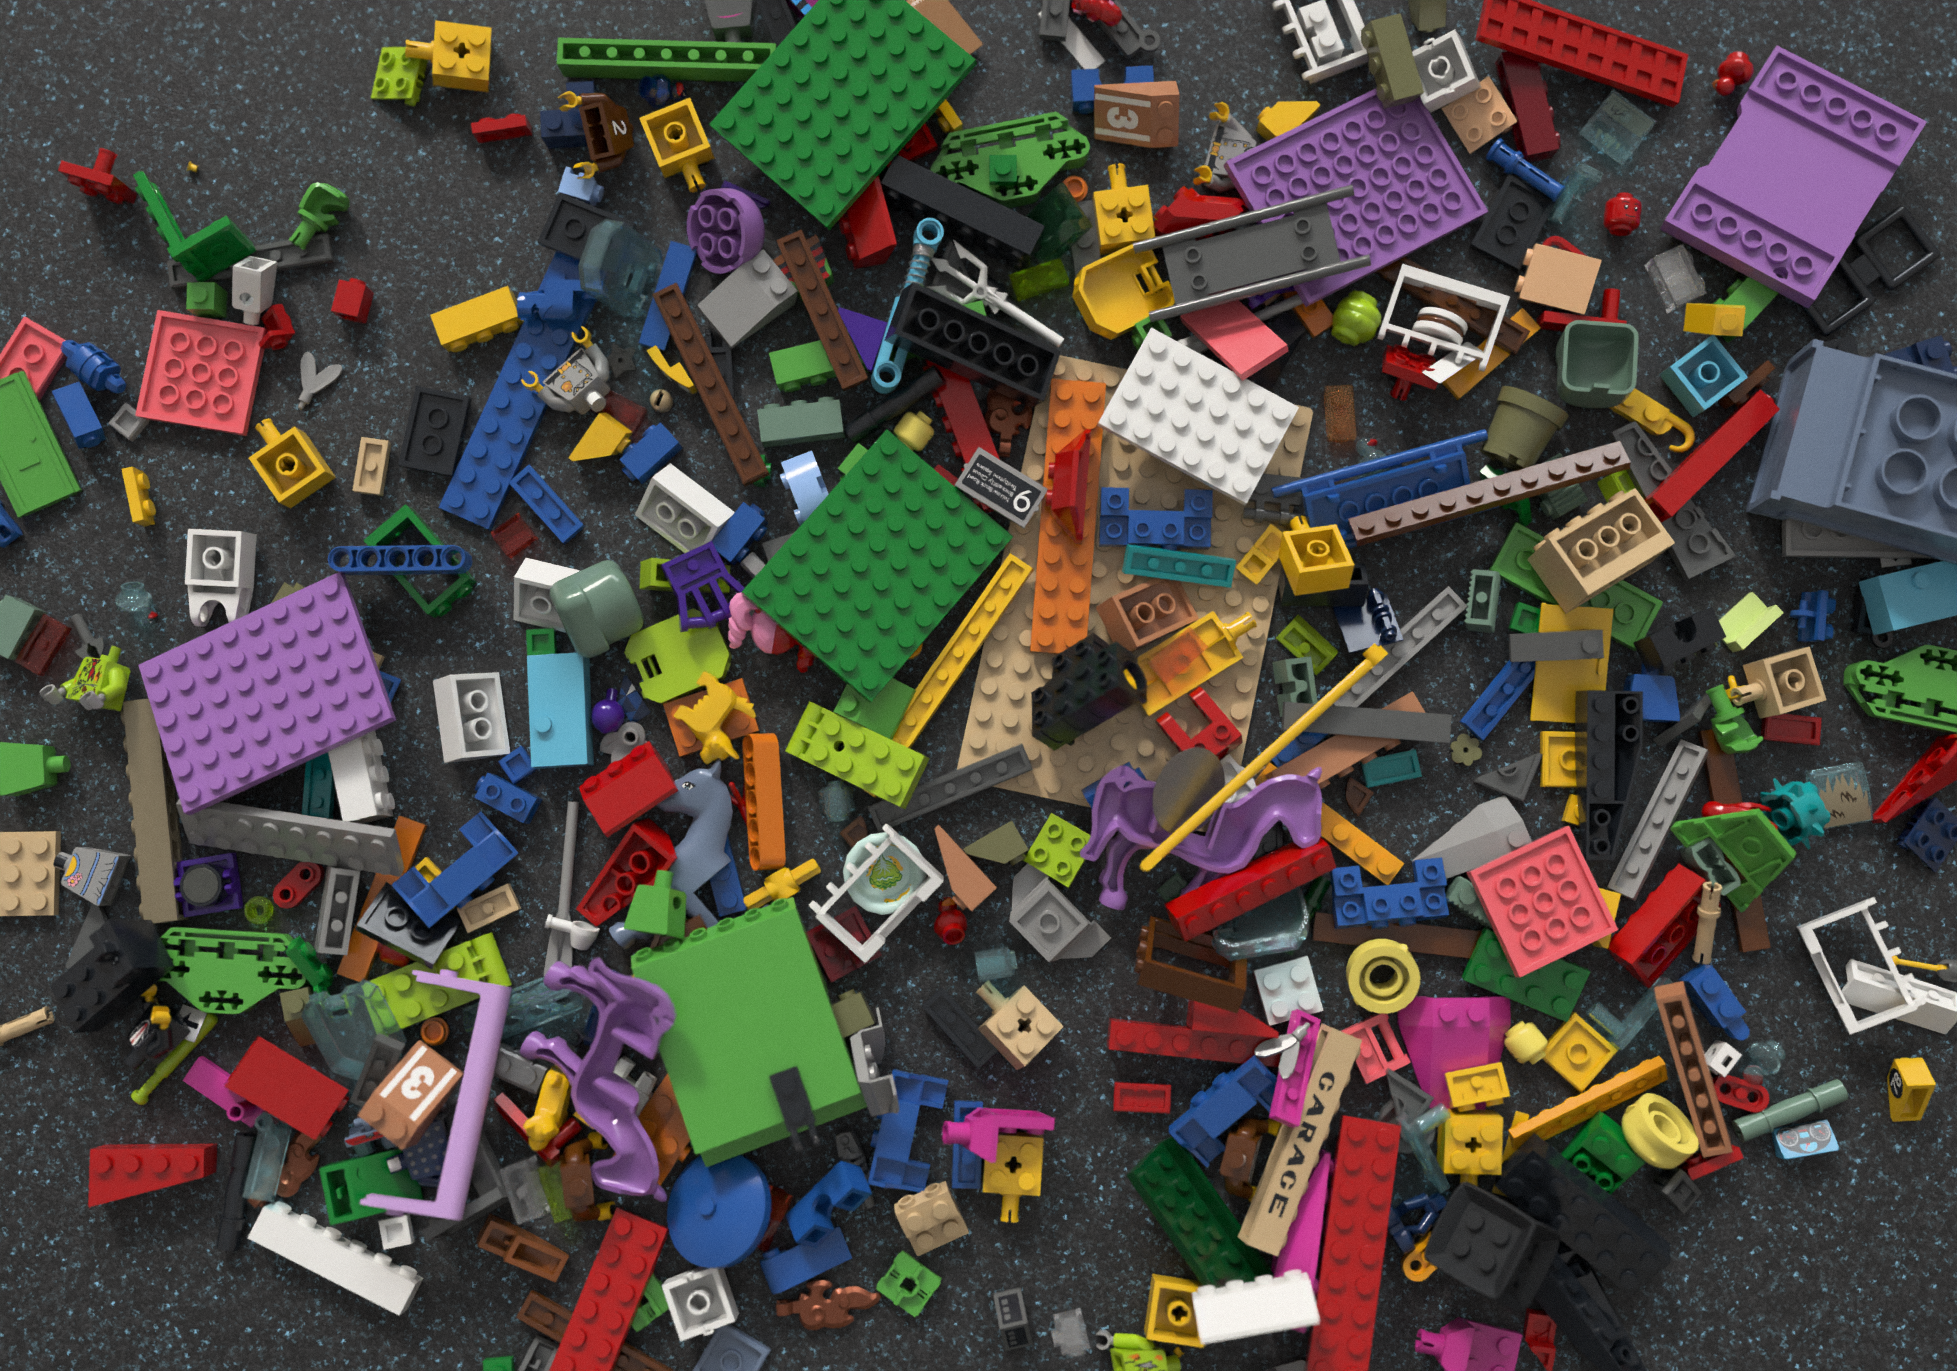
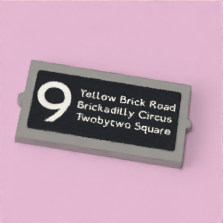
M978 447L969 463L964 464V471L955 484V487L1022 528L1026 527L1034 512L1039 511L1038 506L1048 490Z

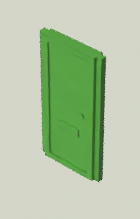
M25 371L0 379V481L18 518L28 516L82 491Z

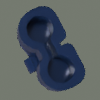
M1421 1193L1402 1201L1396 1208L1390 1204L1387 1230L1403 1255L1415 1249L1411 1234L1424 1236L1439 1219L1440 1216L1437 1211L1443 1209L1447 1204V1201L1441 1194L1434 1193L1428 1197L1427 1194ZM1423 1208L1426 1212L1418 1226H1405L1401 1223L1400 1217L1408 1211Z

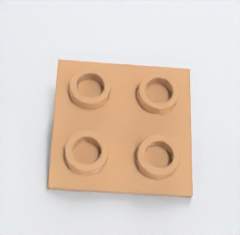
M1489 76L1480 82V88L1442 108L1470 154L1500 133H1507L1512 129L1511 126L1518 122Z

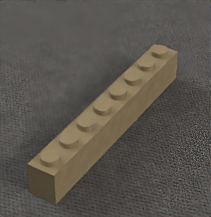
M149 698L125 701L121 711V720L125 725L126 732L123 745L128 753L126 775L131 785L129 804L133 808L134 817L131 822V829L136 838L134 859L138 864L139 870L136 883L138 890L141 891L142 903L139 906V914L143 920H151L153 924L188 920V917L184 918L182 902L175 898V894L179 892V889L173 884L176 877H178L177 862L183 861L179 815L176 806V785Z

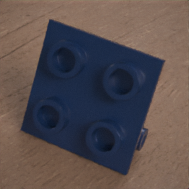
M1378 588L1371 589L1368 592L1369 595L1365 599L1364 606L1333 607L1349 654L1367 650L1374 643L1379 647L1380 645L1384 646L1404 640L1387 594L1379 591Z
M1933 797V799L1928 798L1925 802L1922 801L1920 803V807L1915 812V815L1911 817L1915 823L1908 822L1906 824L1910 829L1905 828L1901 835L1897 837L1899 840L1897 846L1904 850L1909 848L1936 873L1957 842V818L1936 797Z

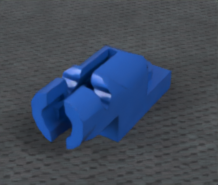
M546 279L545 293L544 290L519 292L517 315L521 320L535 321L538 314L544 322L572 321L577 319L579 298L584 302L590 303L597 302L598 299H606V287L602 281Z

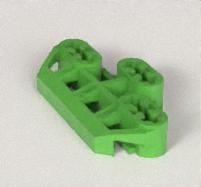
M1052 112L951 132L943 142L942 150L930 167V171L940 176L946 175L949 180L967 189L987 196L992 201L1007 208L1035 203L1041 196V190L1058 172L1084 166L1088 160L1090 144L1087 136L1085 137L1068 125V119L1058 112ZM1062 129L1065 131L1053 134V139L1051 140L1049 130ZM1036 134L1035 138L1015 141L1016 147H1014L1012 138ZM999 142V145L979 148V154L976 153L975 145ZM1077 148L1081 154H1076V151L1073 149ZM962 149V152L947 155L949 150ZM1063 149H1065V153H1064V156H1066L1065 159H1062V158H1063V152H1061V150H1063ZM1046 154H1051V156L1054 159L1050 160L1049 156H1046ZM989 155H1017L1018 195H1015L1014 186L1016 185H989ZM972 169L975 175L970 176L967 170ZM959 170V180H956L955 171ZM1025 185H1030L1033 191H1028ZM999 190H1004L1007 196H1002Z
M1923 645L1908 649L1904 654L1885 663L1865 660L1846 667L1843 685L1868 716L1957 734L1956 650ZM1923 659H1926V660L1932 659V660H1931L1930 662L1924 663V660H1923ZM1945 660H1946V663H1947V664H1945V663L1939 664L1940 661H1945ZM1863 674H1865V675H1871V674H1873L1872 676H1875V677L1865 678ZM1887 676V679H1880V680H1879V678H1877V677ZM1858 688L1866 692L1879 694V699H1874L1872 703L1866 702ZM1900 696L1903 700L1917 702V707L1900 704V709L1895 708L1896 697ZM1935 704L1940 705L1941 708L1955 710V715L1940 712L1938 717L1933 716Z
M171 927L160 937L164 938L162 942L165 948L169 944L180 945L181 939L186 940L184 955L180 954V950H166L174 966L185 965L190 967V971L171 969L158 981L168 982L202 1012L222 1014L249 1012L255 1008L258 1002L280 988L298 989L311 985L289 957H280V951H286V946H289L293 940L289 934ZM220 942H225L223 957H219V953L202 952V946L220 947ZM259 944L264 945L262 960H258V955L241 954V949L259 950ZM268 970L277 973L298 972L302 974V979L298 977L287 978L285 976L272 978V976L268 975ZM210 995L211 997L223 998L239 997L243 999V1004L234 1001L214 1002L209 997Z

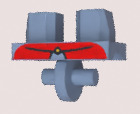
M361 1118L354 1119L355 1127L349 1129V1137L344 1140L346 1147L353 1146L359 1157L374 1152L375 1145L373 1140L381 1138L384 1149L396 1147L394 1143Z

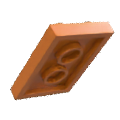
M743 678L725 684L737 696L747 698V703H751ZM707 690L663 704L679 757L702 751L703 744L696 738L685 722L675 718L674 714L680 705L693 709L694 705L698 704L699 699L702 700L704 695H708ZM736 709L731 711L721 726L722 731L729 737L730 741L744 737L746 734L760 732L756 717L752 718Z

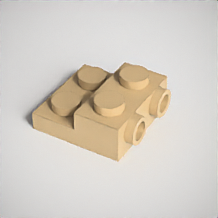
M946 1181L933 1183L927 1186L924 1191L915 1195L904 1196L898 1203L894 1204L897 1219L906 1237L909 1238L917 1256L969 1233L968 1227Z

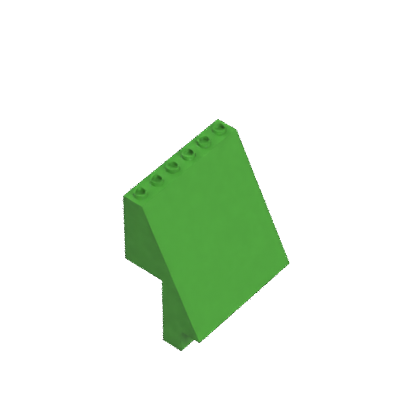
M793 897L777 899L767 907L750 909L744 915L737 918L723 919L717 925L707 928V930L705 928H698L684 939L671 938L660 946L652 949H641L631 956L634 977L659 986L668 994L674 1005L676 1019L671 1028L663 1033L659 1050L695 1154H701L706 1167L791 1136V1133L787 1131L769 1078L770 1075L798 1066L816 1118V1126L868 1107L858 1083L855 1066L832 1009L824 976ZM808 1125L798 1128V1132L807 1130Z

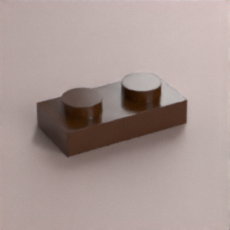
M1769 360L1762 363L1747 375V379L1724 395L1718 403L1724 409L1733 404L1739 407L1750 398L1748 392L1753 387L1758 390L1770 380L1768 374L1775 367Z

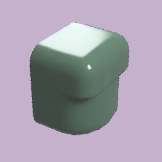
M1586 320L1570 322L1556 346V364L1558 365L1557 392L1560 399L1576 407L1596 409L1614 407L1626 401L1634 390L1637 380L1639 341L1637 330L1625 323Z
M606 560L555 582L550 588V599L575 651L582 657L591 658L608 651L610 644L638 632L643 626L644 617L635 594L623 571L614 561Z

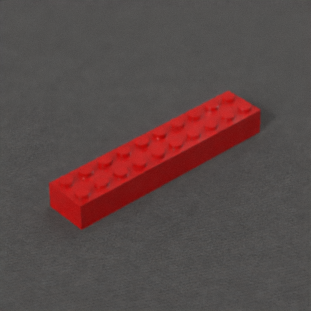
M1340 1115L1317 1277L1318 1291L1314 1298L1320 1323L1313 1324L1310 1327L1304 1371H1368L1401 1131L1400 1125Z

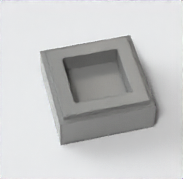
M125 402L108 424L133 442L150 420L135 416L136 409Z

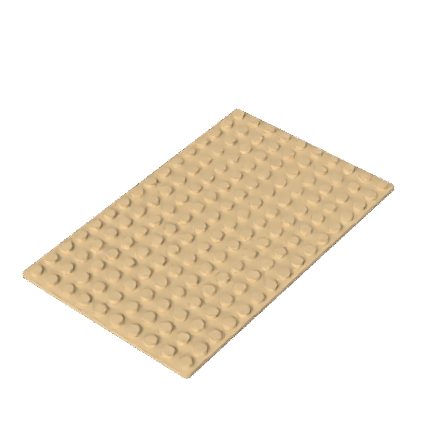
M1060 355L1052 379L1106 383L1105 411L1127 369ZM1051 382L1044 402L1035 406L1021 470L1022 474L1042 486ZM1296 405L1299 408L1268 463L1264 474L1300 477L1313 415L1311 408ZM1103 429L1087 636L1094 633L1108 644H1112L1113 641L1096 607L1114 595L1154 579V577L1124 574L1122 572L1126 547H1099L1101 487L1129 488V510L1183 511L1185 489L1213 490L1211 547L1209 549H1177V551L1233 558L1236 560L1235 567L1271 523L1282 532L1289 531L1290 524L1288 523L1287 526L1278 525V522L1272 521L1256 523L1253 519L1243 518L1244 507L1255 508V502L1248 501L1244 506ZM1041 501L1038 506L1039 511L1034 512L1025 528L1010 521L1008 532L1013 538L1005 546L1001 565L1011 553L1032 567L1034 571L984 641L957 769L1023 743L1033 770L992 787L1090 807L1081 790L1105 776L1110 770L1130 762L1134 770L1139 767L1147 780L1156 782L1165 765L1175 755L1180 753L1155 722L1165 712H1168L1190 739L1200 733L1210 723L1188 697V694L1197 688L1195 687L1149 717L1141 705L1136 703L1075 738V744L1071 746L1065 744L1055 751L1032 736L1031 692L1038 687H1043L1052 680V658L1057 655L1030 652ZM1265 503L1264 510L1279 511L1280 505ZM1289 506V513H1293L1294 506ZM1278 558L1257 585L1236 568L1231 588L1180 581L1199 619L1214 611L1223 624H1229L1248 611L1252 618L1243 624L1246 625L1252 620H1255L1257 624L1256 628L1237 638L1236 646L1243 658L1199 685L1242 734L1243 743L1229 753L1240 766L1242 764L1282 566L1280 558ZM1189 625L1181 629H1178L1140 649H1137L1132 653L1139 657L1145 652L1157 646L1158 644L1167 640L1171 636L1175 635L1179 631L1188 627ZM1210 821L1197 831L1207 832Z

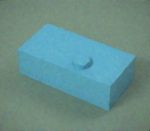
M1940 561L1859 582L1873 635L1957 615V564Z
M578 653L528 655L531 767L542 769L593 766L589 658L582 657Z

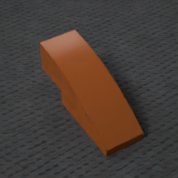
M490 1213L476 1238L477 1247L502 1256L505 1262L553 1282L557 1281L569 1258L567 1253L542 1238Z

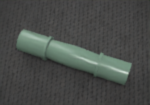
M1835 1079L1815 1088H1808L1806 1093L1785 1099L1761 1112H1753L1732 1121V1127L1741 1142H1746L1765 1133H1772L1774 1128L1795 1122L1814 1112L1821 1113L1824 1109L1848 1100V1093L1842 1082Z

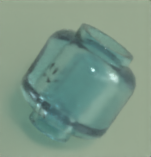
M833 780L827 782V787L819 790L820 814L827 817V821L836 822L850 819L849 815H852L856 809L854 789L851 786L844 785V780Z

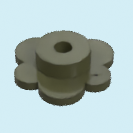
M1460 734L1457 737V741L1450 744V748L1453 751L1451 759L1455 763L1463 762L1466 766L1471 765L1473 760L1480 759L1482 751L1478 748V739H1471L1467 734Z

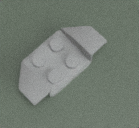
M1027 863L1013 878L1012 911L1009 922L1048 962L1067 958L1093 957L1111 937L1095 920L1090 923L1048 880L1050 876Z
M879 1007L876 1008L878 1025L860 1030L857 1034L850 1037L858 1083L871 1117L886 1113H899V1103L893 1075L880 1078L877 1066L881 1064L885 1050V1035Z

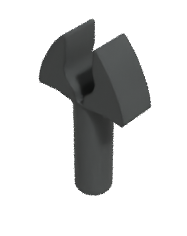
M82 614L73 615L71 621L83 642L82 647L76 650L75 653L82 659L85 657L94 658L92 656V646H95L101 656L104 645L108 644L107 638L102 636L98 639L94 638Z

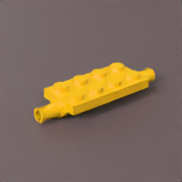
M1212 611L1139 656L1138 665L1144 672L1147 680V702L1144 704L1138 703L1146 715L1149 717L1241 660L1243 656L1239 652L1236 642L1238 637L1257 627L1255 620L1246 625L1243 624L1250 620L1252 615L1247 611L1233 622L1223 624L1215 612ZM1127 669L1124 670L1129 683L1137 689L1131 673Z

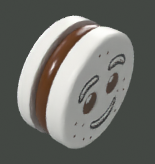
M1425 307L1419 311L1412 331L1461 346L1468 326L1461 317L1450 311L1436 307Z

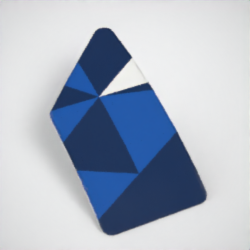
M625 675L618 703L623 707L624 713L629 720L637 722L648 715L650 710L628 676Z

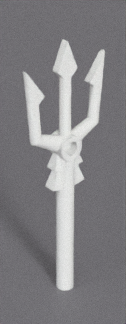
M954 239L953 241L960 259L965 257L980 269L978 284L949 266L948 260L933 257L932 261L940 272H948L971 287L973 291L962 299L947 291L946 285L927 286L929 289L961 305L981 299L985 306H990L994 314L1002 310L1058 348L1064 341L1063 337L1006 301L1008 293L998 292V288L990 287L987 284L988 266Z

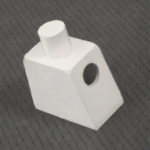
M249 256L233 266L232 306L233 308L243 310V323L258 325L260 323V313L272 305L277 261Z

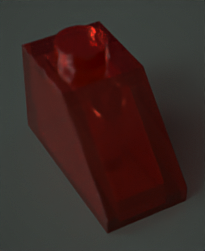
M769 1185L771 1195L770 1219L765 1234L756 1247L763 1251L769 1249L793 1198L784 1190Z

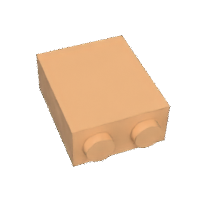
M1536 243L1533 249L1528 248L1523 261V265L1527 266L1524 276L1519 275L1514 292H1518L1517 299L1578 315H1585L1602 260Z

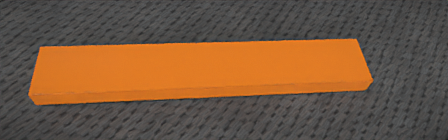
M398 816L394 829L396 830L405 868L401 874L403 876L412 866L427 825ZM376 873L357 923L387 882L392 885L401 876ZM356 925L349 941L348 953L343 956L337 974L360 983H366L377 955L376 948L378 942L356 931Z

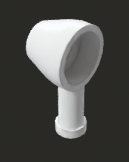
M548 914L544 927L570 933L571 946L579 950H588L599 933V928L591 923L583 921L570 922L552 917L553 915Z

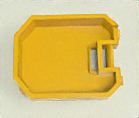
M1133 244L1083 267L1078 272L1074 280L1072 297L1090 331L1112 340L1133 330L1136 323L1149 317L1150 311L1174 305V295L1169 281L1163 283L1154 267L1158 260L1153 250L1135 254ZM1141 273L1150 290L1149 292L1144 293L1136 275Z

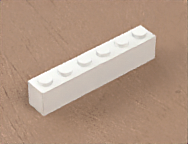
M277 1201L263 1207L248 1239L399 1316L409 1308L423 1280L422 1277L416 1275L417 1271L406 1265L400 1267L391 1262L392 1258L379 1252L375 1254L367 1250V1246L358 1240L349 1241L342 1237V1233L332 1227L324 1228L316 1224L317 1220L306 1214H301L300 1216L291 1211V1206L286 1203Z

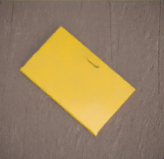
M1541 603L1539 632L1584 629L1603 630L1604 658L1536 661L1530 721L1575 723L1576 691L1606 690L1614 609L1578 606L1565 614L1560 605Z

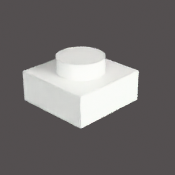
M410 1213L405 1214L403 1217L395 1216L378 1221L383 1250L415 1242Z

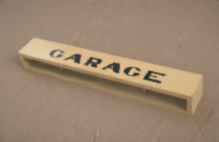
M1321 1024L1318 1031L1300 1125L1295 1128L1284 1124L1281 1125L1238 1235V1238L1247 1245L1278 1256L1280 1250L1284 1248L1287 1242L1288 1229L1298 1213L1297 1206L1300 1198L1307 1191L1309 1175L1312 1168L1318 1163V1152L1322 1142L1328 1137L1329 1124L1333 1115L1339 1109L1341 1093L1350 1081V1070L1354 1061L1360 1055L1362 1040Z

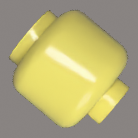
M921 411L917 415L913 412H907L894 428V434L912 451H922L934 435V429L930 426L933 420Z
M1520 1021L1505 1033L1507 1038L1504 1041V1045L1518 1063L1530 1061L1533 1065L1546 1055L1543 1050L1546 1048L1548 1041L1534 1023L1525 1024L1523 1021Z

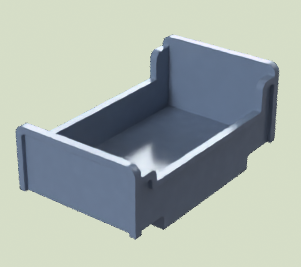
M1813 339L1791 357L1785 367L1775 402L1780 410L1770 420L1746 511L1779 520H1798L1957 564V375L1878 353L1871 357H1862L1824 347V341Z

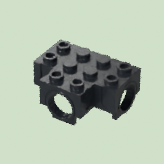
M1094 633L1052 658V680L1043 687H1038L1031 692L1032 736L1055 751L1065 744L1070 746L1075 744V738L1138 702L1146 703L1147 680L1144 672L1138 665V657L1115 641L1112 644H1108ZM1127 669L1131 673L1137 689L1129 683L1124 670Z

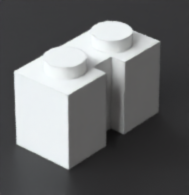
M1325 0L1299 8L1296 17L1306 40H1309L1308 45L1317 66L1319 67L1340 59L1344 46Z

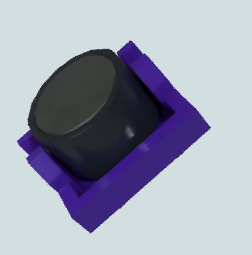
M236 853L177 862L178 877H176L173 884L179 889V892L175 894V898L182 902L184 918L244 908Z

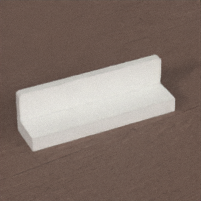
M1850 959L1846 964L1848 982L1841 991L1848 1004L1881 1013L1906 1003L1891 971L1854 959ZM1917 979L1904 983L1912 1000L1924 997L1926 1004L1918 1006V1010L1901 1015L1895 1019L1942 1034L1948 1033L1957 1022V992Z

